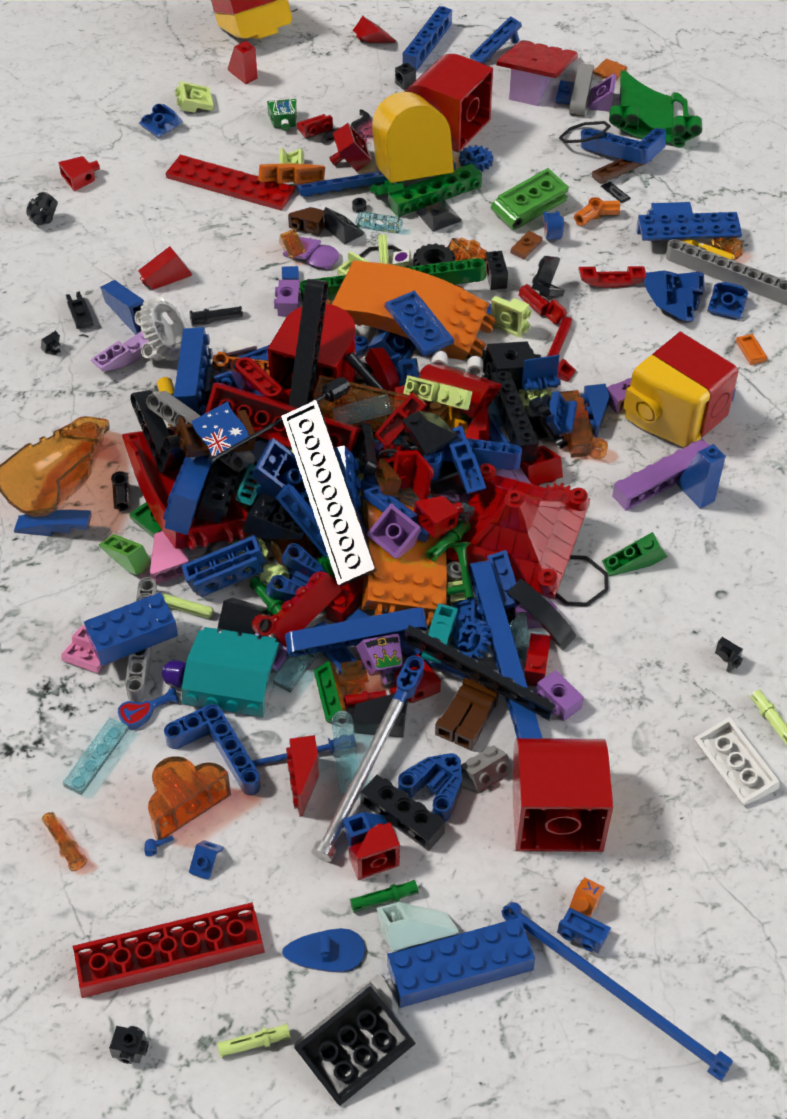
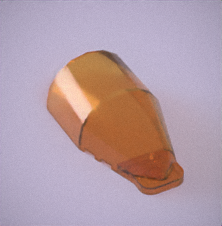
M90 416L79 417L72 423L53 431V436L48 438L43 436L39 438L40 442L34 445L31 443L24 445L0 464L1 494L9 504L27 515L38 517L47 516L54 512L86 484L103 444L104 434L110 429L109 420Z

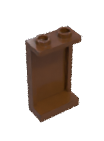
M239 410L237 417L244 424L249 436L253 435L255 432L246 410ZM182 417L178 418V423L175 425V435L180 439V448L184 450L186 458L210 455L207 446L195 433L193 425L185 424ZM256 437L229 453L254 450Z

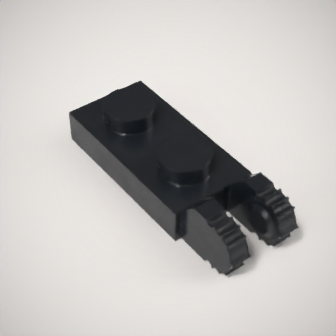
M80 291L76 292V300H72L70 294H66L68 308L76 329L94 325L85 299L82 298Z

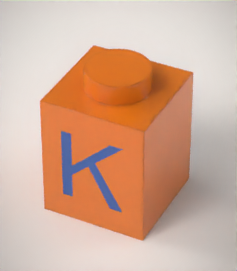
M584 877L576 888L569 907L590 917L599 905L605 887Z

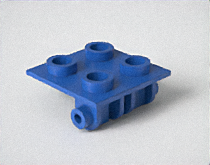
M560 355L524 360L522 390L532 392L534 390H542L543 388L546 390L548 387L557 388L561 385L560 378H557Z

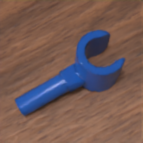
M171 835L156 841L154 839L146 840L144 844L145 855L153 856L157 854V847L173 841V836Z

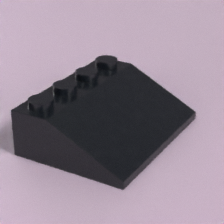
M370 981L296 1041L294 1048L340 1107L413 1047L416 1042Z

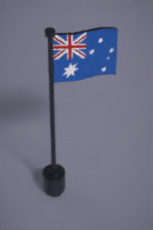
M338 377L323 385L322 395L311 402L322 399L334 402L350 390L348 380L344 377ZM227 401L193 420L192 425L195 433L210 452L211 456L208 457V461L214 464L218 458L282 423L283 419L281 418L249 436L244 424L231 410Z

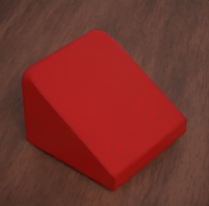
M564 358L559 361L557 378L568 382L576 369Z

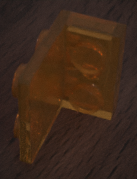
M452 238L448 245L450 250L454 252L455 261L475 258L485 261V252H488L474 239Z

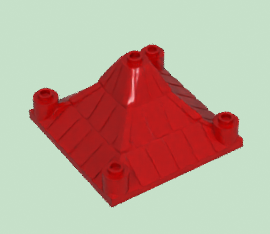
M481 464L479 468L486 485V490L471 494L461 521L466 520V523L469 522L471 529L458 542L470 543L466 548L468 570L469 564L488 561V555L507 550L516 582L522 579L543 597L555 600L590 505L587 491L577 487L572 489L569 494L496 475L493 465ZM448 548L446 550V565L453 561L459 562L457 552L453 548Z

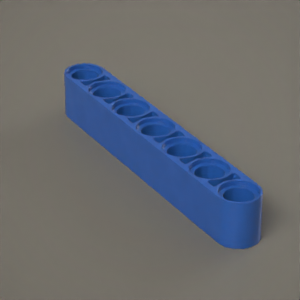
M412 608L289 632L285 634L288 656L298 657L355 646L365 639L399 634V637H403L409 625L414 628H420L425 632L428 628L424 609Z

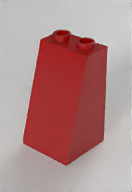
M441 364L425 365L421 369V376L419 377L472 391L469 409H460L469 417H475L483 407H489L502 387L500 383Z

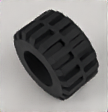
M437 243L427 244L414 252L413 266L455 261L456 257L454 252L449 247H445V245H438Z

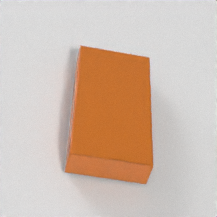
M753 334L736 338L737 345L750 365L767 361L766 354Z

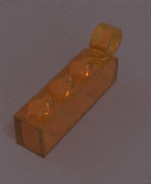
M578 390L560 392L566 402H577L573 432L564 434L569 444L567 446L571 458L588 456L589 454L594 459H603L607 455L608 443L604 439L592 436V425L588 423V412L584 410L583 397H580Z

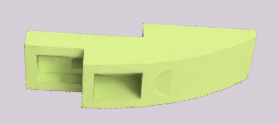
M408 375L403 394L407 395L416 393L421 399L439 402L464 410L469 409L472 391Z

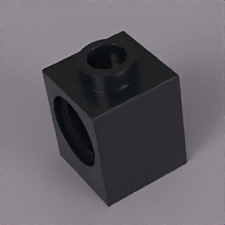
M409 63L395 67V84L401 89L406 90L416 81V69Z

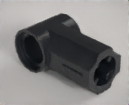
M118 471L111 476L114 509L126 511L131 507L129 478L125 472Z

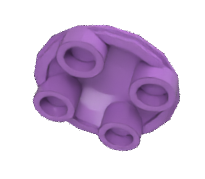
M319 245L306 258L307 264L320 267L323 270H330L332 265L338 261L339 253L330 245Z

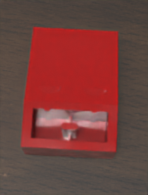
M315 735L290 738V747L286 748L294 809H298L299 817L303 816L319 778L318 751Z

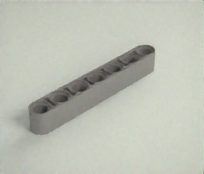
M166 391L150 394L147 397L149 409L174 427L177 425L178 418L180 417L183 418L185 424H192L193 420L200 417L199 414ZM250 451L227 453L218 458L235 471L248 469L249 464H255V457Z
M144 577L139 581L136 601L158 593L156 581L153 578ZM152 646L129 655L125 687L130 701L139 703L146 697Z

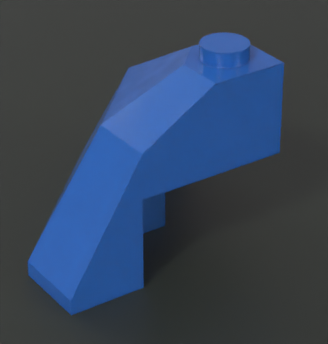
M666 270L647 272L644 284L656 306L683 321L692 322L695 317L694 310H697L700 304L699 296L703 295L705 291L704 273L697 271L677 274Z

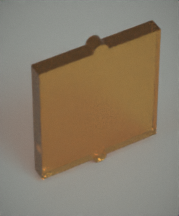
M606 58L593 71V74L602 77V79H607L615 73L617 80L620 77V72L627 70V66Z

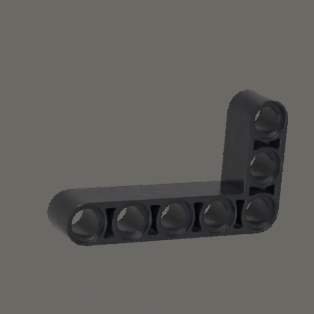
M145 390L131 393L132 407L160 473L180 469L186 456L185 452L180 448L179 437H176V435L170 436L164 419L147 406V397L153 394L152 391Z

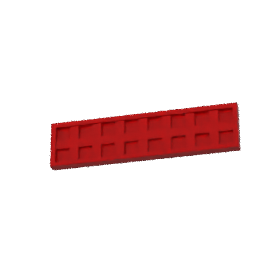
M181 154L165 173L166 178L280 211H282L295 192V186L284 183L278 184L276 181L260 182L256 175Z

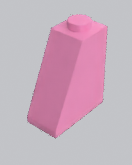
M163 531L154 535L150 566L151 578L156 581V584L183 576L184 573L181 565L189 563L184 550L175 549Z

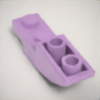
M141 331L123 344L117 341L93 357L91 362L101 371L125 367L143 358L141 354L142 346L149 341L144 338Z

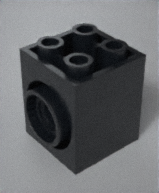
M528 341L487 344L483 358L484 377L491 380L492 372L510 371L519 393V389H522L524 360L535 358L534 351L530 348Z

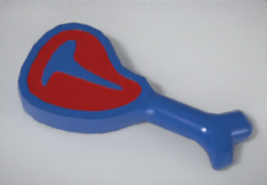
M169 688L165 695L152 701L146 700L141 703L127 701L122 703L118 708V716L121 723L129 730H135L143 726L151 718L155 708L167 702L178 703L179 698L176 696V689Z

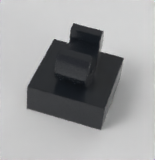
M56 330L41 340V349L44 353L49 350L54 355L61 352L59 349L61 347L59 343L60 335Z

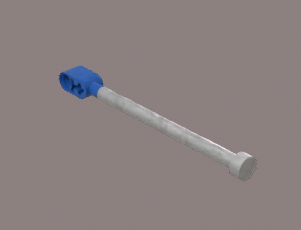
M419 656L407 658L397 678L396 693L322 841H316L311 851L320 860L332 861L336 853L334 845L343 829V819L349 816L406 699L414 696L423 678L424 661ZM412 667H417V668H419V669L416 670V671H414V670H411L410 668H412Z

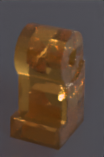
M712 238L710 240L712 247L734 254V261L743 254L744 242L737 238Z

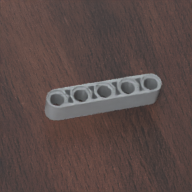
M579 63L570 102V114L585 115L594 65Z

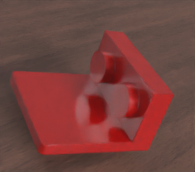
M418 450L396 451L390 486L392 489L411 488L420 500L427 499L430 494L431 478L434 475L433 468Z

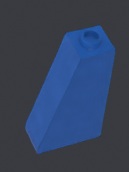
M116 280L100 286L106 304L135 335L141 332V326L135 322V314L137 311L142 310L141 306L144 300Z
M714 444L698 451L677 482L680 489L699 509L715 502L726 458Z

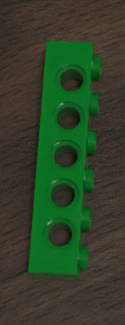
M471 163L455 169L453 173L441 174L405 187L402 190L388 193V206L397 217L406 215L481 187L482 173Z

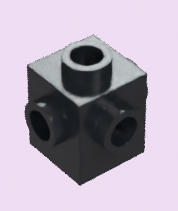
M116 1025L109 1050L112 1058H116L122 1063H140L142 1055L145 1056L147 1054L149 1041L146 1039L145 1032L139 1027L129 1026L126 1028Z

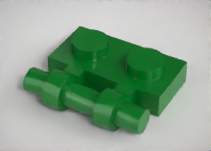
M385 180V184L380 186L372 185L370 192L381 196L402 190L404 186L403 182L400 181L391 183L389 180Z

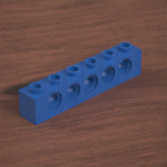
M439 6L403 52L402 64L409 63L417 72L451 27L452 9Z

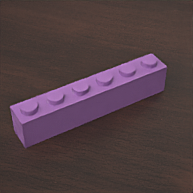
M703 439L692 442L689 446L677 450L668 457H663L660 461L632 473L629 477L618 480L614 484L612 497L627 511L677 484L698 451L710 445Z

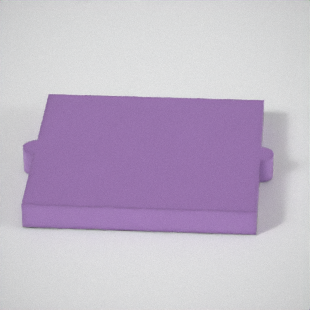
M299 237L283 253V256L305 260L321 244V240L312 239L311 237Z

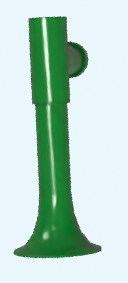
M469 542L450 546L458 554L463 585L446 587L447 596L464 593L465 599L474 597L466 559V548L470 545Z

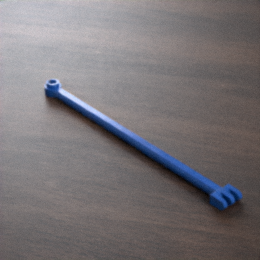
M509 902L503 907L501 912L506 921L520 917L526 931L710 1066L707 1070L709 1074L720 1081L724 1079L725 1074L733 1063L730 1057L722 1051H719L717 1055L709 1051L525 916L518 903Z

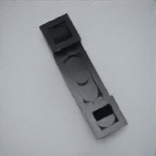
M519 579L506 593L550 634L549 637L562 651L576 638L577 635L561 614L541 594L522 579Z

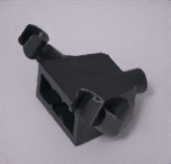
M543 395L542 398H533L529 402L526 413L537 441L551 439L560 449L569 445L563 435L561 437L555 435L546 423V417L552 415L549 408L551 396Z

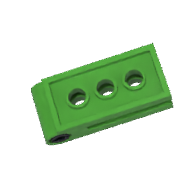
M547 168L498 195V198L491 205V210L512 230H516L543 215L545 211L548 212L566 202L568 196L565 193L568 192L569 186Z

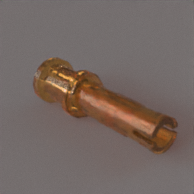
M48 812L43 815L41 820L58 844L59 854L68 862L69 870L77 871L84 867L87 863L86 856L82 855L78 850L77 842L69 838L55 813Z

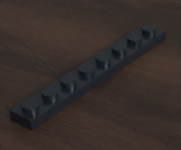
M409 625L405 630L404 641L550 721L556 707L550 699L542 698L530 688L522 687L515 683L513 679L498 674L493 668L486 667L475 658L467 657L458 649L445 645L440 639L425 634L420 628H414Z

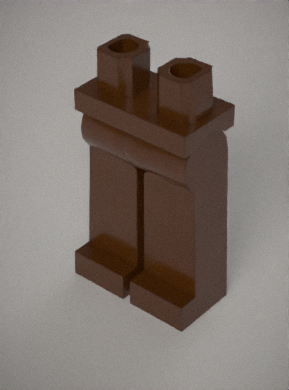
M464 678L455 698L442 718H439L436 722L435 735L450 742H453L455 738V744L472 751L493 708L498 704V693L481 685V683L472 678Z

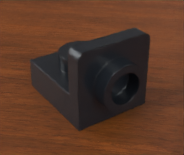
M721 637L717 643L715 654L723 660L729 661L726 671L730 673L734 667L737 669L743 661L741 657L743 649L726 638Z

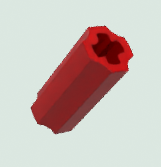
M529 284L519 289L518 296L539 315L543 316L549 302L539 295L536 290L532 289Z

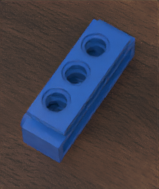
M254 535L181 566L186 582L192 591H198L200 596L204 597L264 572L261 565L267 562L263 550ZM251 567V571L245 573V570ZM232 575L233 578L230 579V580H227L226 577H229V576ZM214 583L215 586H213V587H211V588H209V587L207 586V585H210V584Z

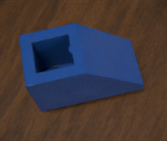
M231 370L214 376L217 383H223L245 391L249 390L241 373Z
M362 812L344 818L343 832L349 847L357 842H363L369 829L375 825L386 824L385 816Z

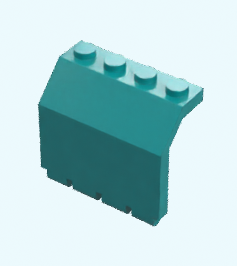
M204 627L203 630H199L186 660L182 684V704L198 707L215 704L222 711L263 717L265 714L267 682L279 650L277 638L262 636L260 640L259 635L242 633L239 636V632L222 630L219 633V629Z

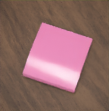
M82 625L72 636V643L61 654V660L98 673L103 666L100 665L87 637L85 626Z

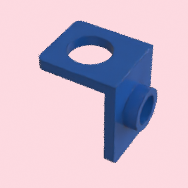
M206 840L196 844L189 873L209 879L216 856L219 852L223 851L224 847Z

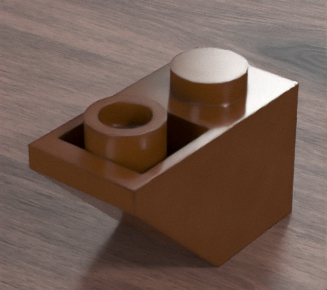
M309 207L289 213V228L319 236L325 227L324 210Z

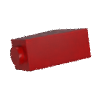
M247 41L234 46L228 65V71L244 84L258 79L256 48Z
M171 246L138 270L142 276L139 278L145 286L149 285L152 290L193 275Z

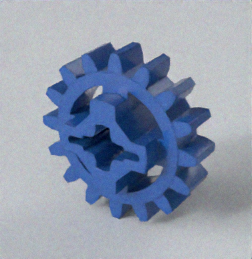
M477 145L474 147L468 146V149L463 148L459 155L460 166L472 163L482 172H484V169L489 170V166H492L493 162L492 151H488V148L483 149L482 145L480 147Z
M467 617L465 622H459V628H454L457 632L451 635V637L455 638L451 645L455 646L456 649L467 657H473L476 660L477 657L482 659L484 658L483 652H489L486 648L487 645H492L488 641L492 637V634L488 633L491 628L486 626L485 621L475 617L472 619Z

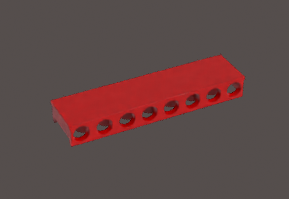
M253 902L73 945L81 998L265 953ZM249 910V911L246 912V913L238 914V913H240L241 911ZM220 916H227V917L222 918V919H216V918H218V917H220ZM205 921V922H203V923H201V924L194 925V923H196V922ZM175 927H182V928L177 929V930H171V929H173V928H175ZM159 932L156 935L149 936L151 933ZM129 938H136L132 941H126ZM113 943L111 946L103 947L105 944ZM84 949H91V950H89V951H87V952H80L81 950H84Z

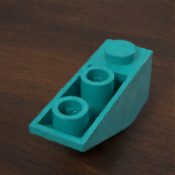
M438 603L428 635L440 639L448 646L455 627L458 608ZM422 652V659L441 664V661Z

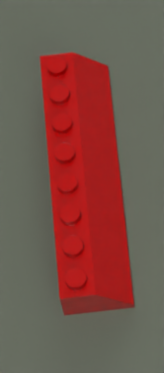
M214 383L205 414L228 401L231 410L236 416L239 410H246L253 430L256 433L281 419L283 415L298 408L223 383ZM324 416L334 448L345 446L349 452H353L361 428ZM284 422L257 436L269 441L274 438L282 445L292 448Z

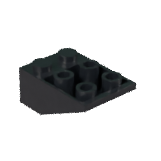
M264 493L259 496L249 511L243 532L255 535V537L260 539H302L305 535V532L276 498Z

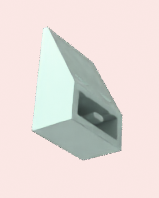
M401 902L377 908L381 933L391 951L407 949L413 945L425 944L435 939H443L459 933L446 912Z

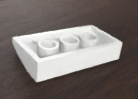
M730 716L694 738L695 742L742 805L757 801L780 788L779 780Z

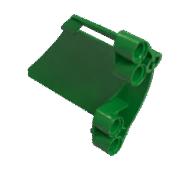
M627 71L620 72V104L609 109V122L613 126L640 139L646 137L656 128L665 129L666 143H672L673 146L678 148L683 147L685 141L691 140L702 133V118L699 116H689L688 101L677 92H673L671 96L662 94L645 86ZM677 101L683 106V116L679 115L673 118V103Z

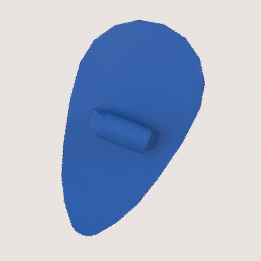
M339 928L300 937L286 945L282 950L284 958L301 967L343 973L352 971L360 965L364 959L365 946L362 938L356 932L350 929Z

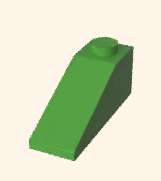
M113 534L99 544L103 551L130 573L135 575L142 574L151 566V561L143 545Z

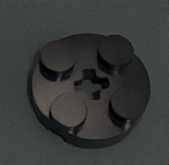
M40 192L36 194L38 197L32 198L29 201L26 209L29 220L36 225L51 223L58 205V201L49 193Z

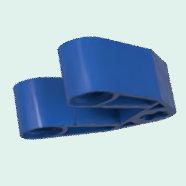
M290 544L282 555V562L285 566L294 570L295 574L291 580L282 575L273 576L266 587V594L276 600H291L296 595L295 592L300 587L305 586L314 573L325 571L322 565L299 544ZM273 585L279 586L280 589H276Z
M454 753L425 758L398 776V789L404 790L410 798L414 797L425 785L430 789L431 793H437L440 790L433 799L432 813L440 815L444 822L448 821L456 806L462 788L460 757Z

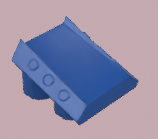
M156 104L152 108V113L145 115L139 124L152 135L159 138L166 132L181 125L183 120L165 104Z
M728 282L716 283L707 311L714 315L741 319L748 291L741 285Z

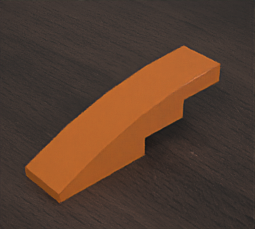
M292 163L260 164L258 180L260 182L276 181L278 184L293 182L295 185L324 181L326 167L323 165Z

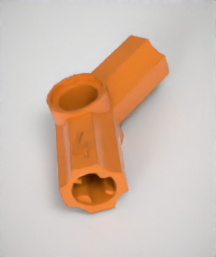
M592 197L589 199L588 205L574 214V220L577 225L582 226L592 219H599L601 215H620V201H602L598 197Z

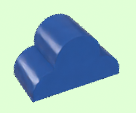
M274 438L271 439L253 471V478L259 484L256 490L257 496L259 497L264 493L276 498L284 486L289 483L313 510L294 453Z

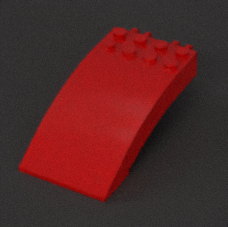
M167 427L170 436L175 435V427ZM143 431L122 434L143 496L160 528L175 549L186 547L196 549V545L207 547L208 543L222 542L223 540L231 543L233 539L241 541L248 536V533L243 532L248 513L235 500L233 494L226 518L222 517L220 524L197 518L201 504L200 501L188 535L164 528L166 520H163V516L168 506L167 501L180 469L160 473Z

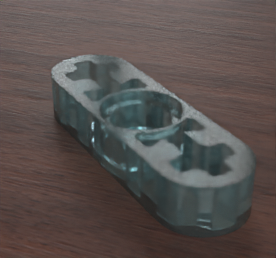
M369 212L358 213L355 220L359 228L389 233H400L404 224L403 220L399 217ZM380 220L383 222V225H379L375 221Z

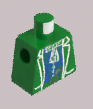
M296 99L267 101L268 116L274 128L288 131L290 127L296 126Z

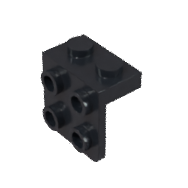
M544 256L539 261V269L532 280L533 285L531 287L539 291V295L546 298L563 297L565 290L551 284L560 258Z

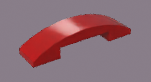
M595 266L578 268L581 281L603 288L632 286L644 282L646 278L644 266H628L627 271L597 272Z

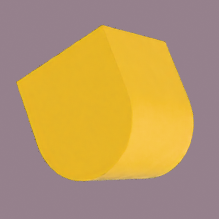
M412 92L392 94L379 104L372 121L376 167L391 183L454 172L450 127L445 117L421 96Z

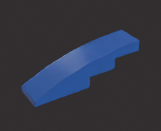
M463 427L452 428L459 438L447 445L467 495L486 490L475 454L472 452L468 439H466Z
M68 509L19 515L14 533L52 536L53 532L70 533L71 529L88 530L92 513L91 510Z

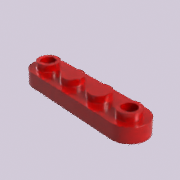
M243 357L236 361L237 372L241 373L243 378L263 397L276 401L282 398V387L251 358Z

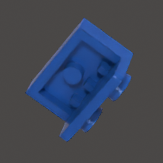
M559 391L552 392L551 400H549V408L552 415L546 417V423L555 435L572 433L577 402H566Z
M569 907L563 920L561 919L559 922L557 933L565 940L574 941L585 950L594 951L599 954L610 933L611 927Z

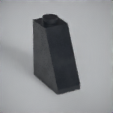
M395 693L355 704V710L350 712L349 724L353 725V733L375 735ZM406 699L390 731L389 737L403 738L408 699Z

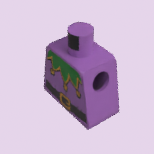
M399 634L362 640L356 648L370 676L381 675L384 685L394 683L395 677L393 672L401 668L403 664Z

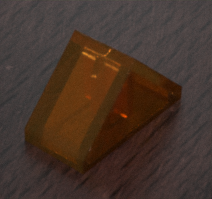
M295 228L280 234L279 243L290 259L306 252Z

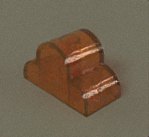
M179 756L168 757L160 761L152 773L155 793L151 796L148 803V812L155 838L161 840L168 837L229 797L231 790L228 772L221 765L211 762L194 766L191 761Z

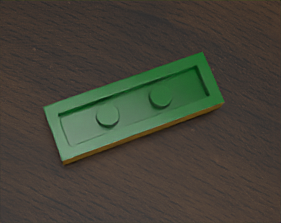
M328 661L315 669L314 675L326 722L332 724L347 715L335 664Z

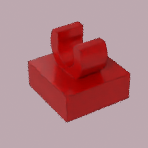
M551 300L544 315L554 324H559L568 312L557 300Z

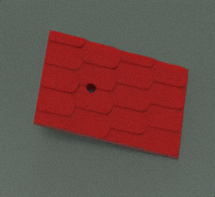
M521 40L518 44H515L511 50H508L497 60L496 66L511 69L509 100L538 106L551 79L557 78L578 58V53L568 49L562 50L559 47H548L545 44H534L526 40Z

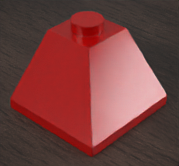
M363 15L352 30L357 34L356 38L362 42L364 40L369 43L396 42L380 26Z

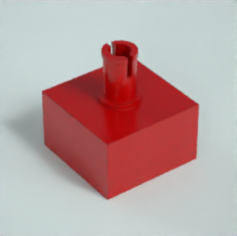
M346 123L333 133L338 152L330 156L329 159L334 166L345 159L357 172L372 162L366 141L349 123Z

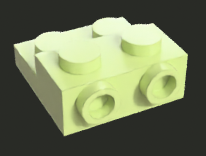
M180 81L179 86L175 89V96L178 97L177 105L180 106V110L195 113L196 109L200 108L212 111L213 101L209 87Z
M494 296L491 300V316L496 319L493 327L519 338L528 332L530 323L527 321L532 312L529 309V304L515 298L509 302Z

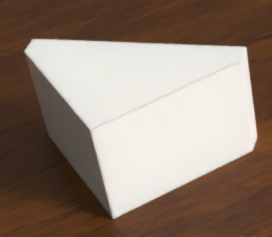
M233 336L222 352H225L226 356L239 357L257 350V345L254 342Z

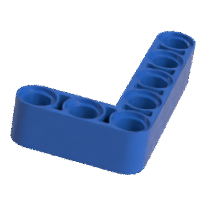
M656 128L641 141L605 132L599 138L582 142L581 148L639 164H646L665 148L666 130ZM583 129L581 131V139L598 135L602 131Z
M466 438L479 466L487 463L500 469H519L522 455L521 447L512 444ZM448 445L427 457L424 455V459L433 468L434 475L431 480L439 478L443 460L454 462Z
M215 704L207 705L165 726L166 744L171 749H179L210 735L243 793L252 796L260 791L259 772L219 706Z

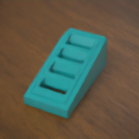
M249 464L235 500L253 506L259 498L256 493L259 484L249 482L250 478L254 479L252 471L256 467ZM247 486L255 488L254 492L248 490ZM245 493L252 495L251 499L244 497Z

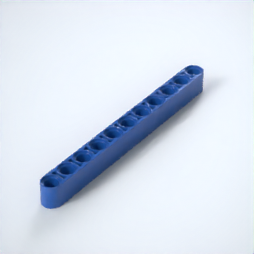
M488 560L469 564L470 577L482 619L486 622V626L491 628L488 633L492 634V637L488 640L492 643L490 647L498 674L513 679L515 683L522 687H527L491 562ZM505 697L516 737L543 738L536 714Z

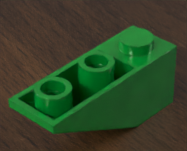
M651 532L603 559L602 563L608 575L614 576L650 567L668 556L658 538Z

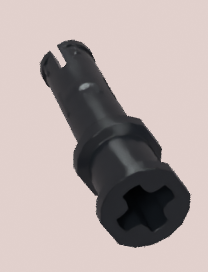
M242 307L210 311L206 308L203 311L197 312L191 310L189 311L191 326L198 323L209 324L214 320L243 317Z

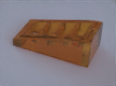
M380 459L375 476L383 495L397 496L402 481L384 459Z

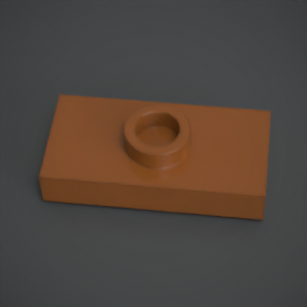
M528 231L511 248L510 253L525 259L542 242L543 237Z

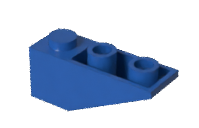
M606 384L584 386V392L581 394V403L585 405V416L589 418L590 431L593 430L595 438L598 437L608 409L610 396Z

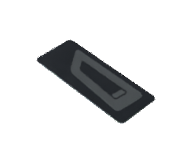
M611 182L601 185L605 191L621 203L631 199Z

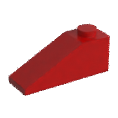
M535 633L530 635L524 673L528 686L537 687V682L545 678L550 646L549 635Z

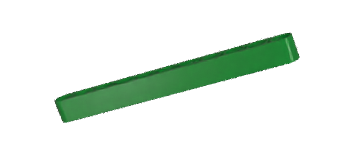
M480 258L405 267L440 278L453 285L480 282L486 278L485 261ZM346 275L316 278L314 280L328 282V301L335 299ZM307 280L299 284L302 301Z

